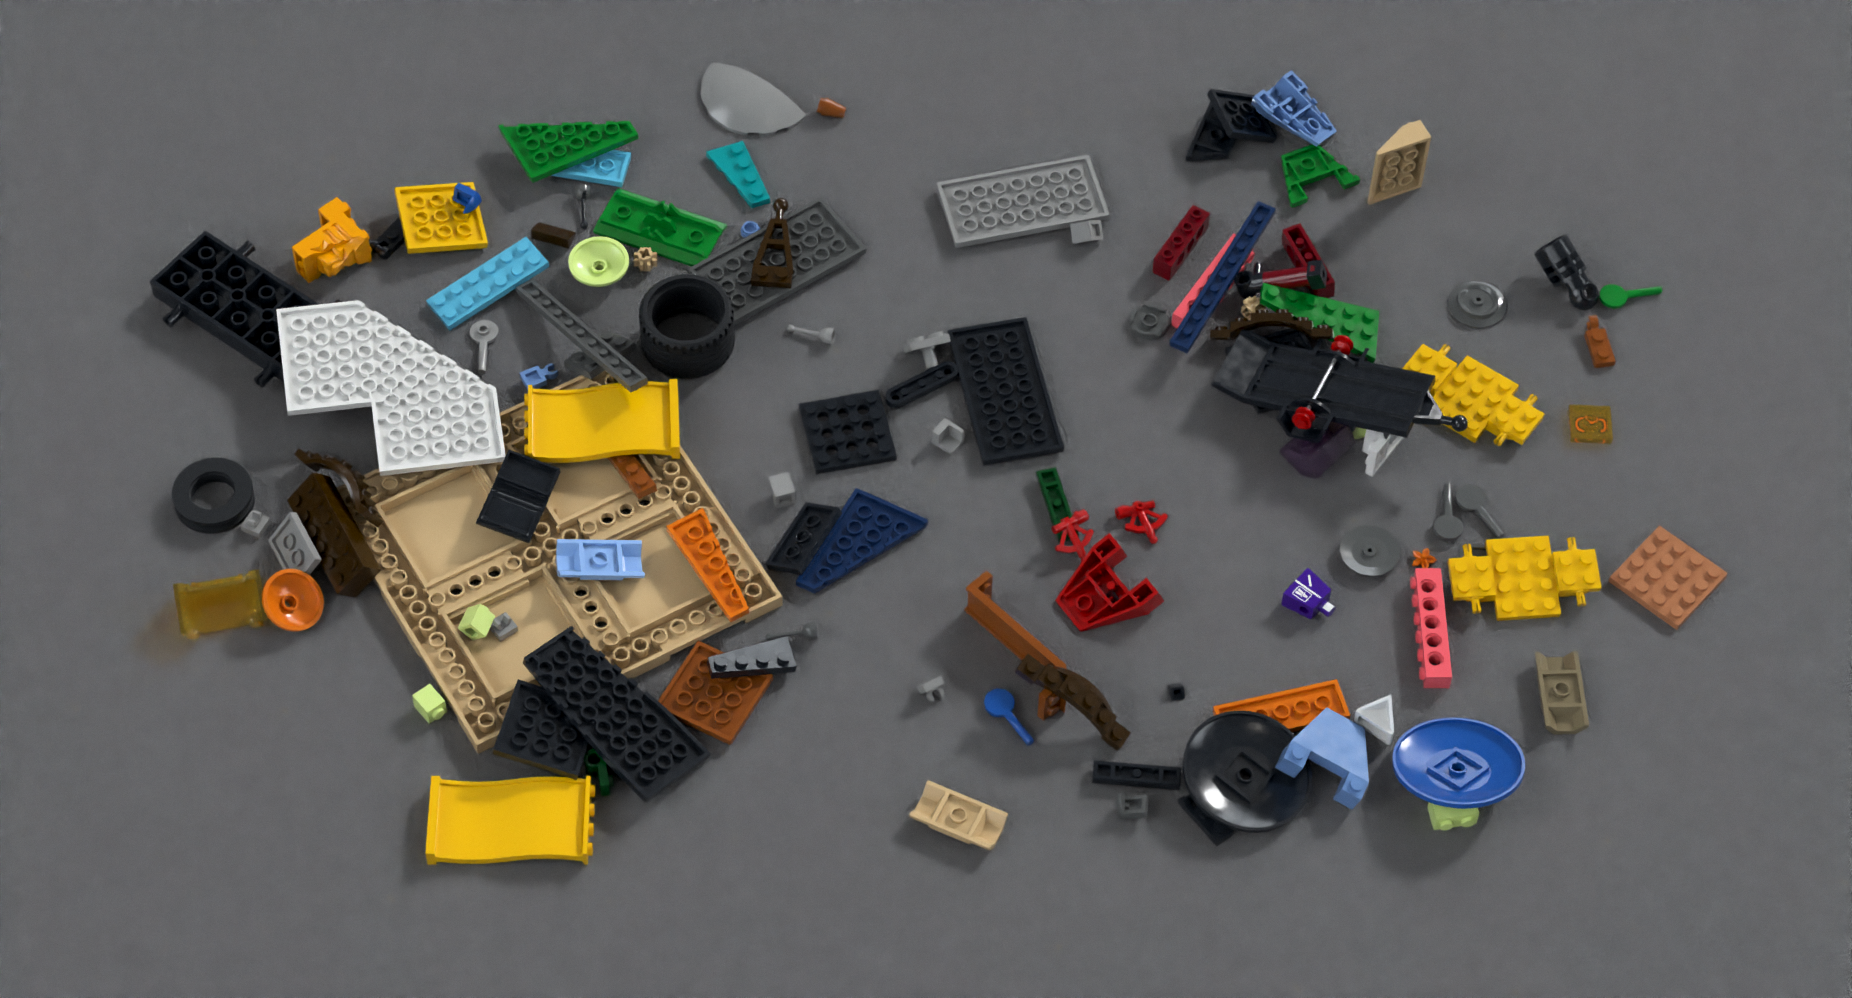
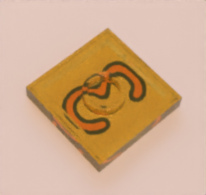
M1569 404L1570 442L1612 444L1610 406Z

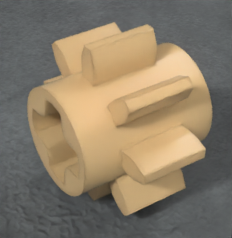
M640 247L638 252L633 253L634 267L638 266L640 272H650L653 266L657 267V252L652 253L651 247Z
M1249 296L1243 300L1244 305L1241 306V313L1248 320H1251V313H1256V310H1266V307L1260 304V298L1256 296L1252 298Z

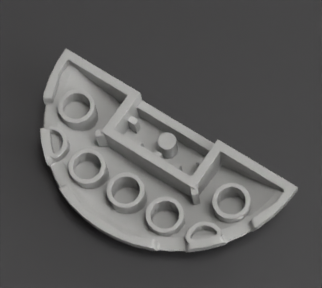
M711 63L703 75L700 90L702 104H705L708 109V115L717 124L729 131L742 135H747L750 132L759 133L760 136H769L776 134L777 130L783 128L789 130L806 118V114L789 97L769 82L749 71L727 64Z

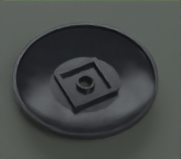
M1228 711L1207 719L1194 731L1184 750L1182 770L1190 796L1208 817L1233 830L1261 833L1286 825L1302 810L1309 797L1312 785L1310 761L1307 759L1303 769L1295 778L1276 769L1275 766L1283 749L1295 735L1280 722L1266 715L1251 711ZM1239 772L1248 773L1250 779H1242Z

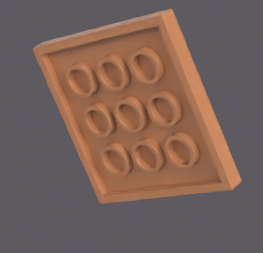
M1659 525L1610 576L1608 582L1678 630L1727 578L1728 573Z

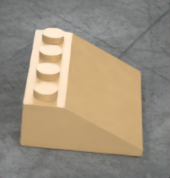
M1421 120L1403 125L1376 152L1367 201L1369 205L1422 187L1431 135Z

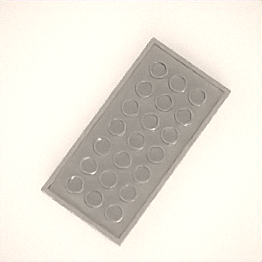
M1089 155L936 183V189L955 248L1068 228L1070 224L1084 221L1109 220L1110 216Z

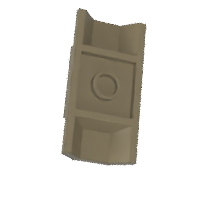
M1573 651L1564 657H1545L1540 652H1535L1537 682L1545 728L1554 735L1577 734L1588 728L1589 720L1578 651Z

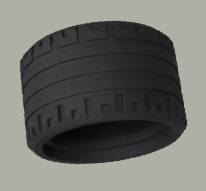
M682 274L662 279L645 293L639 306L641 345L645 358L654 368L665 375L675 378L692 379L713 373L726 363V360L730 358V354L733 352L735 344L734 310L730 296L727 295V291L720 284L701 275ZM686 312L706 315L718 324L713 332L707 336L688 341L668 338L656 329L666 318Z

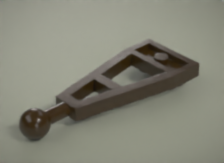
M777 198L773 202L776 216L770 219L753 263L751 286L792 287V255L787 219H783L789 204L784 198ZM775 228L782 229L783 240L771 239ZM767 248L784 249L787 267L761 265Z

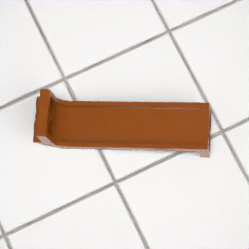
M986 570L965 588L968 592V606L964 608V611L1019 659L1023 660L1027 654H1030L1043 665L1050 664L1051 666L1067 669V665L991 600L993 581L991 573ZM1047 689L1042 690L1039 693L1037 716L1044 721L1049 716H1054L1059 709L1065 713L1066 701Z

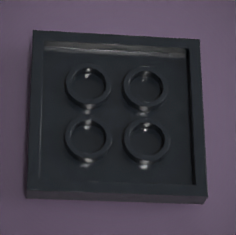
M1215 89L1209 90L1207 96L1229 138L1274 143L1277 137L1268 119L1259 114L1251 104L1252 98L1255 95Z

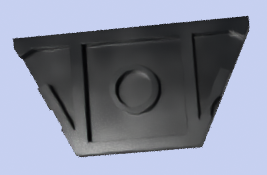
M1211 102L1186 155V161L1188 162L1229 159L1237 138H1229Z

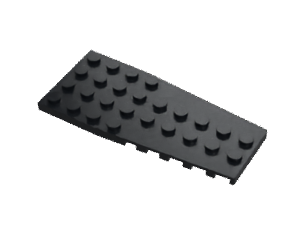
M570 626L525 656L523 664L598 755L647 803L706 761L711 753L667 708L647 691L645 693L637 687L638 683L625 677L621 673L622 669L609 663L605 659L606 655L593 649L589 645L590 641L585 637L582 639L574 632V627Z

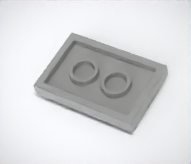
M289 512L268 541L283 569H297L310 575L322 559L297 513Z

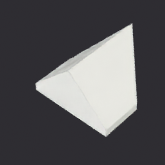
M1391 694L1358 708L1354 717L1356 724L1364 727L1366 731L1387 745L1392 743L1394 735Z

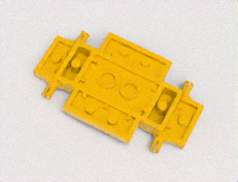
M1422 344L1402 368L1435 375L1436 382L1430 394L1443 413V416L1453 418L1456 415H1463L1468 421L1467 428L1461 432L1455 431L1450 425L1445 426L1474 443L1487 430L1497 436L1494 439V443L1497 446H1501L1505 439L1514 440L1523 445L1544 419L1545 414L1533 407V404L1538 400L1536 395L1530 394L1526 401L1513 396L1519 388L1517 383L1468 355L1457 367L1456 362L1445 356L1451 350L1447 344H1444L1439 351H1435Z
M1549 536L1487 539L1485 541L1487 556L1477 557L1472 555L1471 544H1464L1462 546L1463 557L1448 559L1453 601L1465 600L1471 602L1473 614H1476V612L1477 614L1481 613L1480 602L1494 601L1497 621L1560 617L1559 597L1576 596L1577 606L1581 607L1582 605L1583 607L1586 606L1584 594L1601 590L1595 549H1577L1575 537L1566 539L1568 550L1555 551L1551 553Z

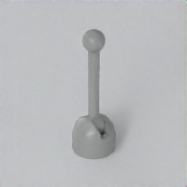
M791 324L787 326V331L790 333L796 331L820 336L822 342L827 344H833L835 340V328L826 327L821 332L796 328Z

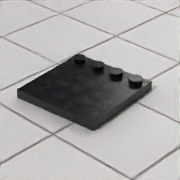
M518 679L492 754L577 780L589 743L543 687Z

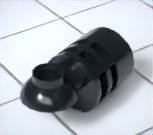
M1567 234L1555 238L1533 253L1554 288L1563 284L1566 285L1570 302L1575 308L1589 310L1596 305L1599 298L1597 286L1585 274L1584 271L1587 267Z

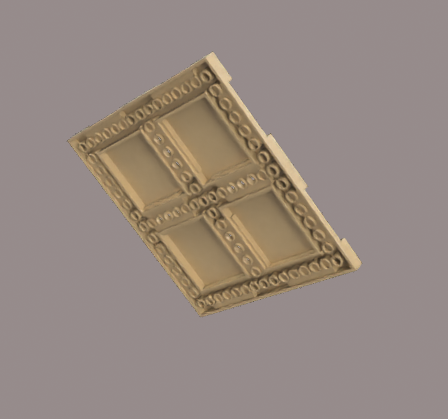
M603 371L593 379L581 375L550 390L584 389L619 382L608 372ZM524 402L500 412L505 455L508 450L525 455L524 444H528V440H525L524 427H528V423H525L524 410H528V406H525ZM681 446L680 459H672L671 455L633 454L657 487L656 492L640 499L633 493L608 458L570 463L544 462L560 468L561 473L530 543L476 524L503 462L380 476L378 468L365 474L363 481L369 485L367 491L372 494L370 498L376 503L374 508L379 512L377 516L383 520L379 527L367 521L353 508L351 496L345 484L337 487L381 568L374 581L378 585L382 597L414 650L426 664L478 754L495 746L517 680L541 686L524 666V657L570 626L574 627V632L582 639L584 637L590 641L589 645L593 649L606 655L605 659L609 663L622 669L621 673L625 677L633 679L670 661L671 655L695 644L697 641L710 637L742 620L746 624L783 606L781 593ZM642 500L650 501L646 506L639 504ZM701 508L704 509L713 533L718 539L723 555L727 559L728 566L733 572L736 583L749 607V614L733 622L728 620L666 529L667 525ZM623 509H630L632 511L629 514L621 513ZM607 517L613 519L610 523H604L602 520ZM557 539L641 540V563L645 577L623 578V580H580V577L557 576L556 568ZM492 571L500 572V574L496 577H492L489 575ZM473 580L481 581V583L477 586H473L470 584ZM454 589L462 590V592L458 595H454L451 593ZM579 590L587 592L584 596L576 595V592ZM481 604L486 606L495 615V618L506 612L518 626V631L500 642L490 629L486 637L472 640L460 631L458 627L467 608ZM588 606H595L597 608L593 612L585 610ZM603 621L607 625L599 628L596 626V623Z

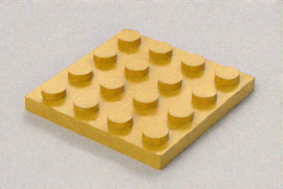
M474 182L461 183L475 190ZM458 183L395 187L394 193L408 254L487 248L488 241L479 205L472 212L463 214L465 206L453 201L454 187Z

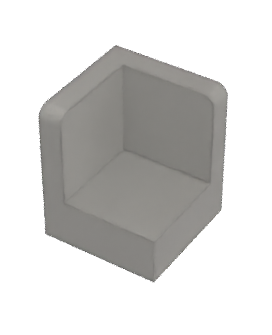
M1101 220L1070 224L1072 242L1074 244L1103 240Z
M944 418L932 431V443L952 455L964 443V430Z
M789 472L770 476L769 483L773 491L775 508L795 504L796 492Z

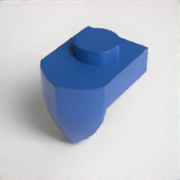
M459 182L454 187L453 201L465 206L463 214L472 212L482 202L479 193Z

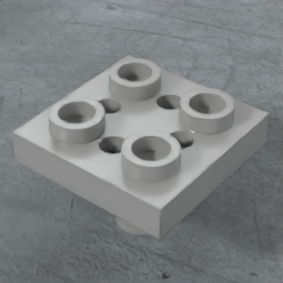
M940 331L927 335V339H923V336L908 339V344L903 345L904 353L915 350L922 351L927 369L938 365L934 350L936 345L951 342L949 334L943 335V332Z

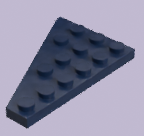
M855 488L842 508L841 516L803 575L798 576L796 586L814 594L923 530L928 525V519Z

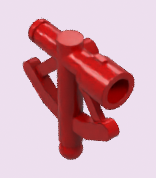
M1154 500L1147 502L1135 501L1132 503V506L1122 505L1115 508V515L1118 520L1132 517L1130 523L1125 524L1124 529L1138 534L1146 533L1151 544L1158 542L1154 530L1160 528L1168 518V515L1165 513L1159 515L1149 510L1155 508ZM1147 515L1157 518L1158 520L1150 524ZM1137 516L1142 526L1134 525Z
M1085 509L1073 512L1072 517H1066L1060 523L1051 527L1054 534L1063 531L1059 545L1055 546V551L1067 554L1077 552L1081 562L1087 554L1084 547L1089 544L1094 534L1092 529L1086 531L1079 527L1080 524L1089 520V515ZM1076 531L1085 535L1082 541H1080ZM1067 534L1073 546H1064Z

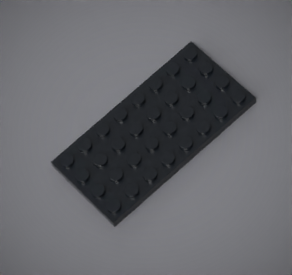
M1027 317L947 330L951 340L949 342L954 362L958 367L960 384L983 466L1064 452V445Z

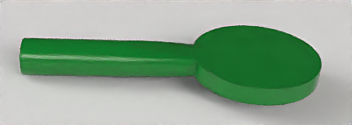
M1608 284L1601 288L1599 299L1606 307L1618 309L1626 304L1628 298L1662 294V287L1657 286L1625 291L1621 286Z

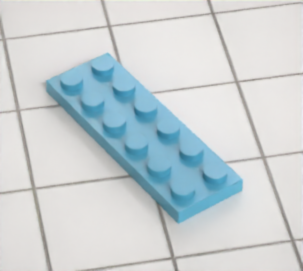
M524 237L427 299V305L450 331L516 289L517 286L527 282L550 267L549 262L531 241Z

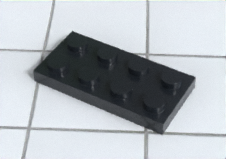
M805 502L765 563L768 570L803 575L841 516L840 508Z

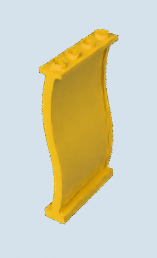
M669 379V382L648 381V384L633 392H629L620 383L572 390L534 389L532 385H528V393H524L525 406H528V410H524L525 423H528V427H524L525 440H528V444H524L525 456L549 463L583 462L632 454L671 455L672 459H680L678 379Z
M431 776L425 852L427 865H436L437 862L486 864L528 859H565L583 861L584 865H588L589 856H593V843H589V838L594 836V823H590V817L595 816V804H591V798L596 796V785L591 783V776H586V779L577 778V780L568 777H528L485 782L444 780L440 776Z

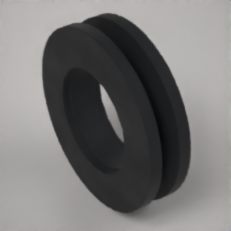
M205 458L188 465L179 473L172 487V500L179 520L189 529L204 534L223 533L239 526L249 515L255 502L253 485L248 472L237 462L226 458ZM207 483H226L234 489L233 498L220 508L204 509L198 507L192 501L194 493Z

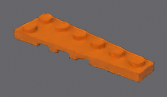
M701 508L667 525V532L728 620L733 622L749 614V607L736 583L733 572L728 566L727 559L723 555L704 509Z

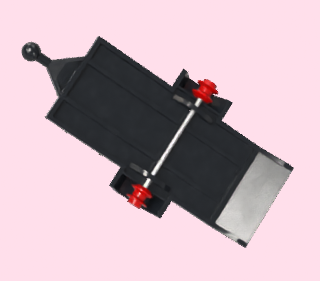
M1242 329L1211 384L1212 387L1242 403L1280 411L1276 419L1288 437L1315 443L1320 442L1330 422L1349 425L1351 432H1354L1356 427L1382 432L1385 439L1388 438L1389 434L1407 438L1414 424H1445L1452 426L1458 432L1464 431L1468 426V421L1463 415H1456L1453 418L1443 416V413L1430 394L1436 382L1435 375L1363 361L1369 348H1365L1361 357L1351 356L1349 354L1354 344L1345 335L1335 337L1334 342L1331 344V350L1324 339H1319L1312 351L1273 343L1252 331Z

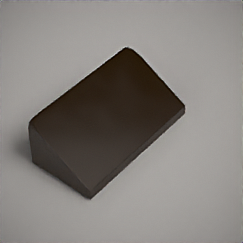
M538 222L531 229L532 239L567 249L570 248L576 235L574 231Z

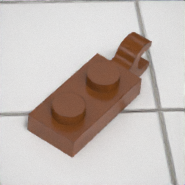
M1597 315L1588 316L1589 322L1586 323L1588 330L1585 331L1584 336L1594 368L1614 366L1616 361L1606 329H1599Z

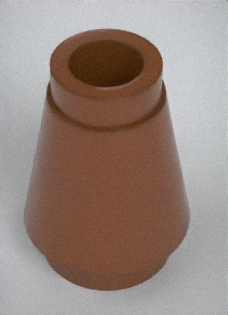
M821 97L817 113H821V116L844 118L847 107L828 97L826 99Z

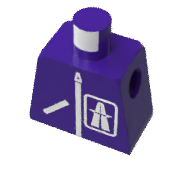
M1309 568L1283 593L1281 603L1284 607L1308 619H1313L1319 612L1330 617L1336 608L1329 603L1331 589Z

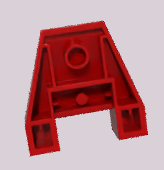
M1110 533L1092 546L1055 600L1080 632L1148 615L1164 602L1159 592L1147 578L1129 591L1113 572L1112 568L1128 556ZM1110 590L1114 591L1119 597V600L1114 604L1112 603L1113 597L1108 598L1106 596Z

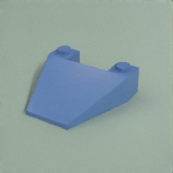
M1326 707L1283 749L1275 768L1295 778L1303 769L1307 759L1342 777L1333 800L1353 809L1361 801L1369 783L1365 728Z

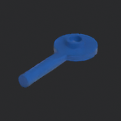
M994 689L988 692L984 699L986 711L994 717H1005L1026 745L1030 746L1034 742L1033 738L1012 713L1015 703L1012 694L1005 689Z

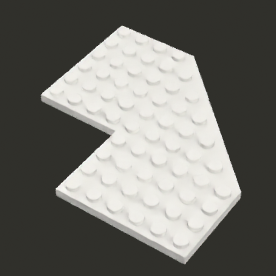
M359 300L276 309L288 416L372 406L380 476L504 461L506 455L497 392L494 386L491 384L487 385L477 375L457 366L455 361L444 354L440 355L434 351L433 347L422 340L418 341L411 336V333L398 325H393L386 317L376 311H371Z

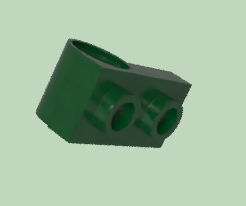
M594 749L586 752L584 757L585 771L591 777H599L601 797L609 796V787H613L612 773H607V768L611 767Z

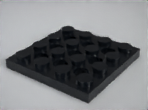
M879 390L798 404L816 475L897 460L896 450ZM861 409H865L868 411V413L860 414L858 413V411ZM846 413L848 417L840 418L838 414ZM821 416H825L828 418V420L825 422H821L818 420V418ZM864 426H871L873 429L865 431L862 428ZM850 429L853 433L846 435L842 431ZM824 433H830L833 436L830 438H824L822 435ZM870 442H874L877 444V446L871 448L868 447L867 444ZM849 446H855L857 447V450L849 451L846 448ZM830 449L837 451L834 455H829L826 452Z

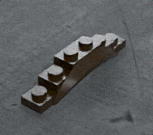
M1259 309L1256 310V313H1251L1250 321H1248V318H1236L1235 321H1230V329H1227V326H1216L1215 330H1210L1211 340H1234L1239 336L1242 329L1250 331L1266 326L1294 328L1306 333L1313 339H1334V330L1329 328V325H1317V328H1314L1313 321L1309 320L1308 317H1297L1295 320L1293 319L1292 312H1288L1287 309H1277L1276 313H1268V310Z
M298 448L294 453L298 459L315 472H318L320 469L336 472L349 491L353 508L376 527L382 524L383 520L377 516L379 512L374 508L376 503L370 498L372 494L367 491L369 485L363 481L365 479L364 475L357 470L353 472L351 470L353 466L345 459L340 461L335 457H329L327 454L323 457L317 452L314 454L310 450L305 452Z
M1030 654L1023 658L1014 671L1030 685L1034 683L1075 707L1096 727L1102 735L1101 739L1116 751L1122 748L1131 734L1130 731L1115 721L1117 716L1112 712L1104 695L1083 676L1065 668L1051 666L1050 664L1043 665Z

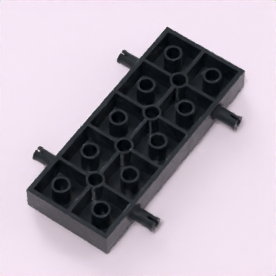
M205 230L150 280L153 296L173 309L163 317L164 323L172 328L182 317H186L262 367L264 370L254 377V382L258 386L260 385L261 388L273 377H277L284 382L276 309L319 304L247 258L256 250L251 242H244L236 251Z

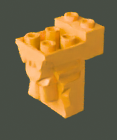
M338 197L318 209L321 228L292 246L296 272L308 283L318 279L322 273L332 277L338 274L341 269H344L345 266L350 267L355 263L363 264L372 261V249L369 245L370 237L368 233L357 226L356 222L351 218L350 206L346 202H342Z

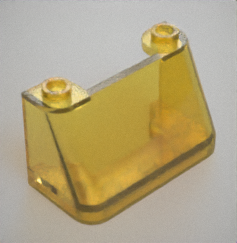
M259 569L248 571L245 577L243 574H238V576L210 581L191 582V586L184 583L173 584L180 632L182 636L187 637V640L200 638L199 634L248 625H251V628L263 627L264 622L268 621L262 605L263 584Z

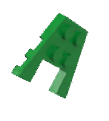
M1309 145L1281 156L1291 208L1305 204L1308 201V197L1301 186L1335 175L1343 189L1360 184V178L1356 174L1353 176L1348 172V168L1345 165L1337 163L1334 157L1320 145L1317 147Z

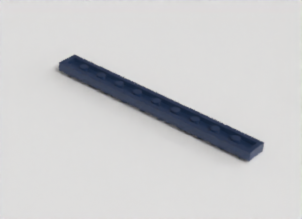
M1257 201L1171 338L1170 347L1188 354L1273 218L1276 208Z

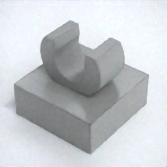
M251 510L242 523L241 530L261 538L271 523L270 518L262 515L261 512Z
M505 612L493 620L490 630L501 642L516 633L518 626Z
M937 676L917 685L920 694L926 693L928 701H933V691H937L939 697L944 696V691L939 686L945 683L942 676Z

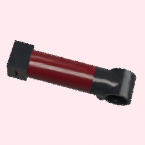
M1322 260L1309 261L1308 266L1262 272V263L1256 262L1253 274L1248 270L1241 271L1236 275L1234 283L1240 296L1246 299L1249 296L1252 298L1257 293H1261L1263 283L1287 289L1311 286L1312 290L1326 288L1327 271Z

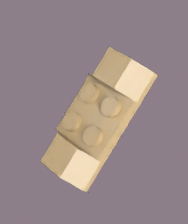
M928 780L915 810L910 812L909 817L929 825V828L967 844L973 843L990 851L995 847L1003 832L1008 813Z

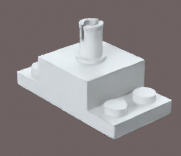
M1366 429L1362 451L1368 454L1365 460V464H1367L1365 473L1372 477L1403 437L1389 434L1388 438L1385 439L1382 432Z

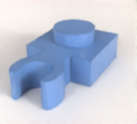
M550 363L543 369H540L537 365L519 374L528 391V385H532L534 389L547 385V379L557 378L558 371L549 372L554 370V364Z

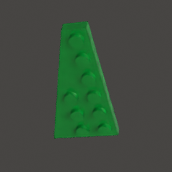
M1263 283L1260 293L1261 305L1275 312L1277 309H1287L1288 312H1292L1293 319L1295 320L1297 317H1308L1309 320L1313 321L1314 328H1317V325H1329V328L1334 330V339L1338 335H1345L1352 340L1354 346L1350 352L1362 355L1365 348H1369L1365 357L1368 358L1367 361L1374 363L1379 323L1378 310Z

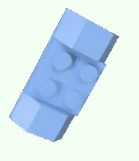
M557 539V576L580 577V580L644 578L645 572L642 571L641 563L642 541Z

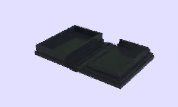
M508 450L476 524L530 543L561 473L560 468Z

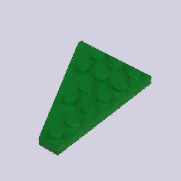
M606 121V124L564 122L562 125L532 123L529 125L518 124V126L504 127V124L498 126L499 132L532 183L639 139V135L630 121Z

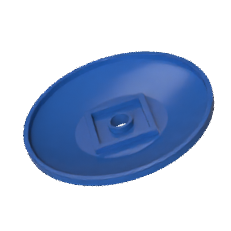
M1452 717L1429 720L1406 731L1395 744L1392 766L1399 782L1415 796L1439 806L1468 809L1492 805L1504 800L1515 792L1524 777L1525 758L1521 748L1514 739L1499 728L1478 720Z

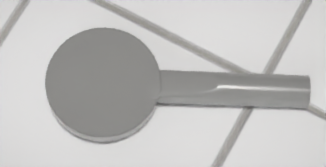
M489 320L478 321L470 328L471 339L479 344L478 374L481 375L486 373L487 344L494 342L498 337L497 325Z

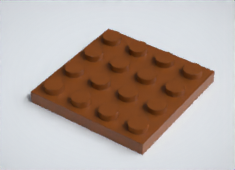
M697 641L658 702L667 708L678 721L732 745L772 683L773 675L711 679L707 665L708 657L724 652L701 641Z

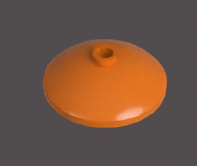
M283 569L276 572L266 581L262 590L264 611L268 618L281 629L291 632L304 631L313 626L322 615L324 598L321 588L310 575L301 570ZM285 601L290 604V607L285 605Z

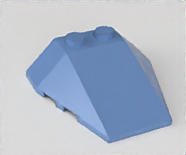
M1292 70L1282 76L1270 90L1266 92L1263 89L1252 98L1251 104L1264 118L1316 147L1337 132L1324 112L1321 113L1317 108L1316 104L1318 102L1316 99H1311L1307 93L1308 87Z

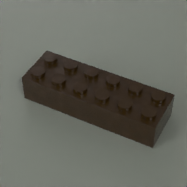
M312 472L287 501L293 512H296L320 555L322 559L320 563L336 593L356 598L381 571V568L331 476Z

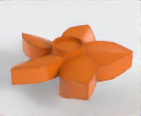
M1428 548L1424 549L1422 554L1418 551L1412 552L1414 557L1417 558L1413 561L1412 566L1421 565L1422 568H1429V564L1437 561L1434 556L1429 555Z

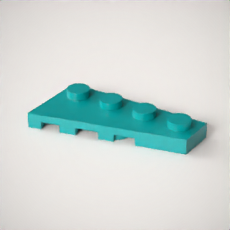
M743 141L706 151V157L714 162L719 172H722L727 177V181L735 186L737 192L751 208L770 203V196Z

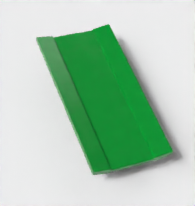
M618 188L600 216L593 233L602 237L612 238L638 249L640 247H651L652 253L657 252L659 256L692 267L710 256L718 239L727 228V224L677 208L672 203L669 205L665 204L664 200L659 202Z

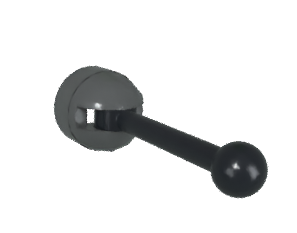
M579 184L575 187V196L578 200H581L582 222L580 226L582 229L588 227L585 201L589 199L591 194L590 186L586 184Z

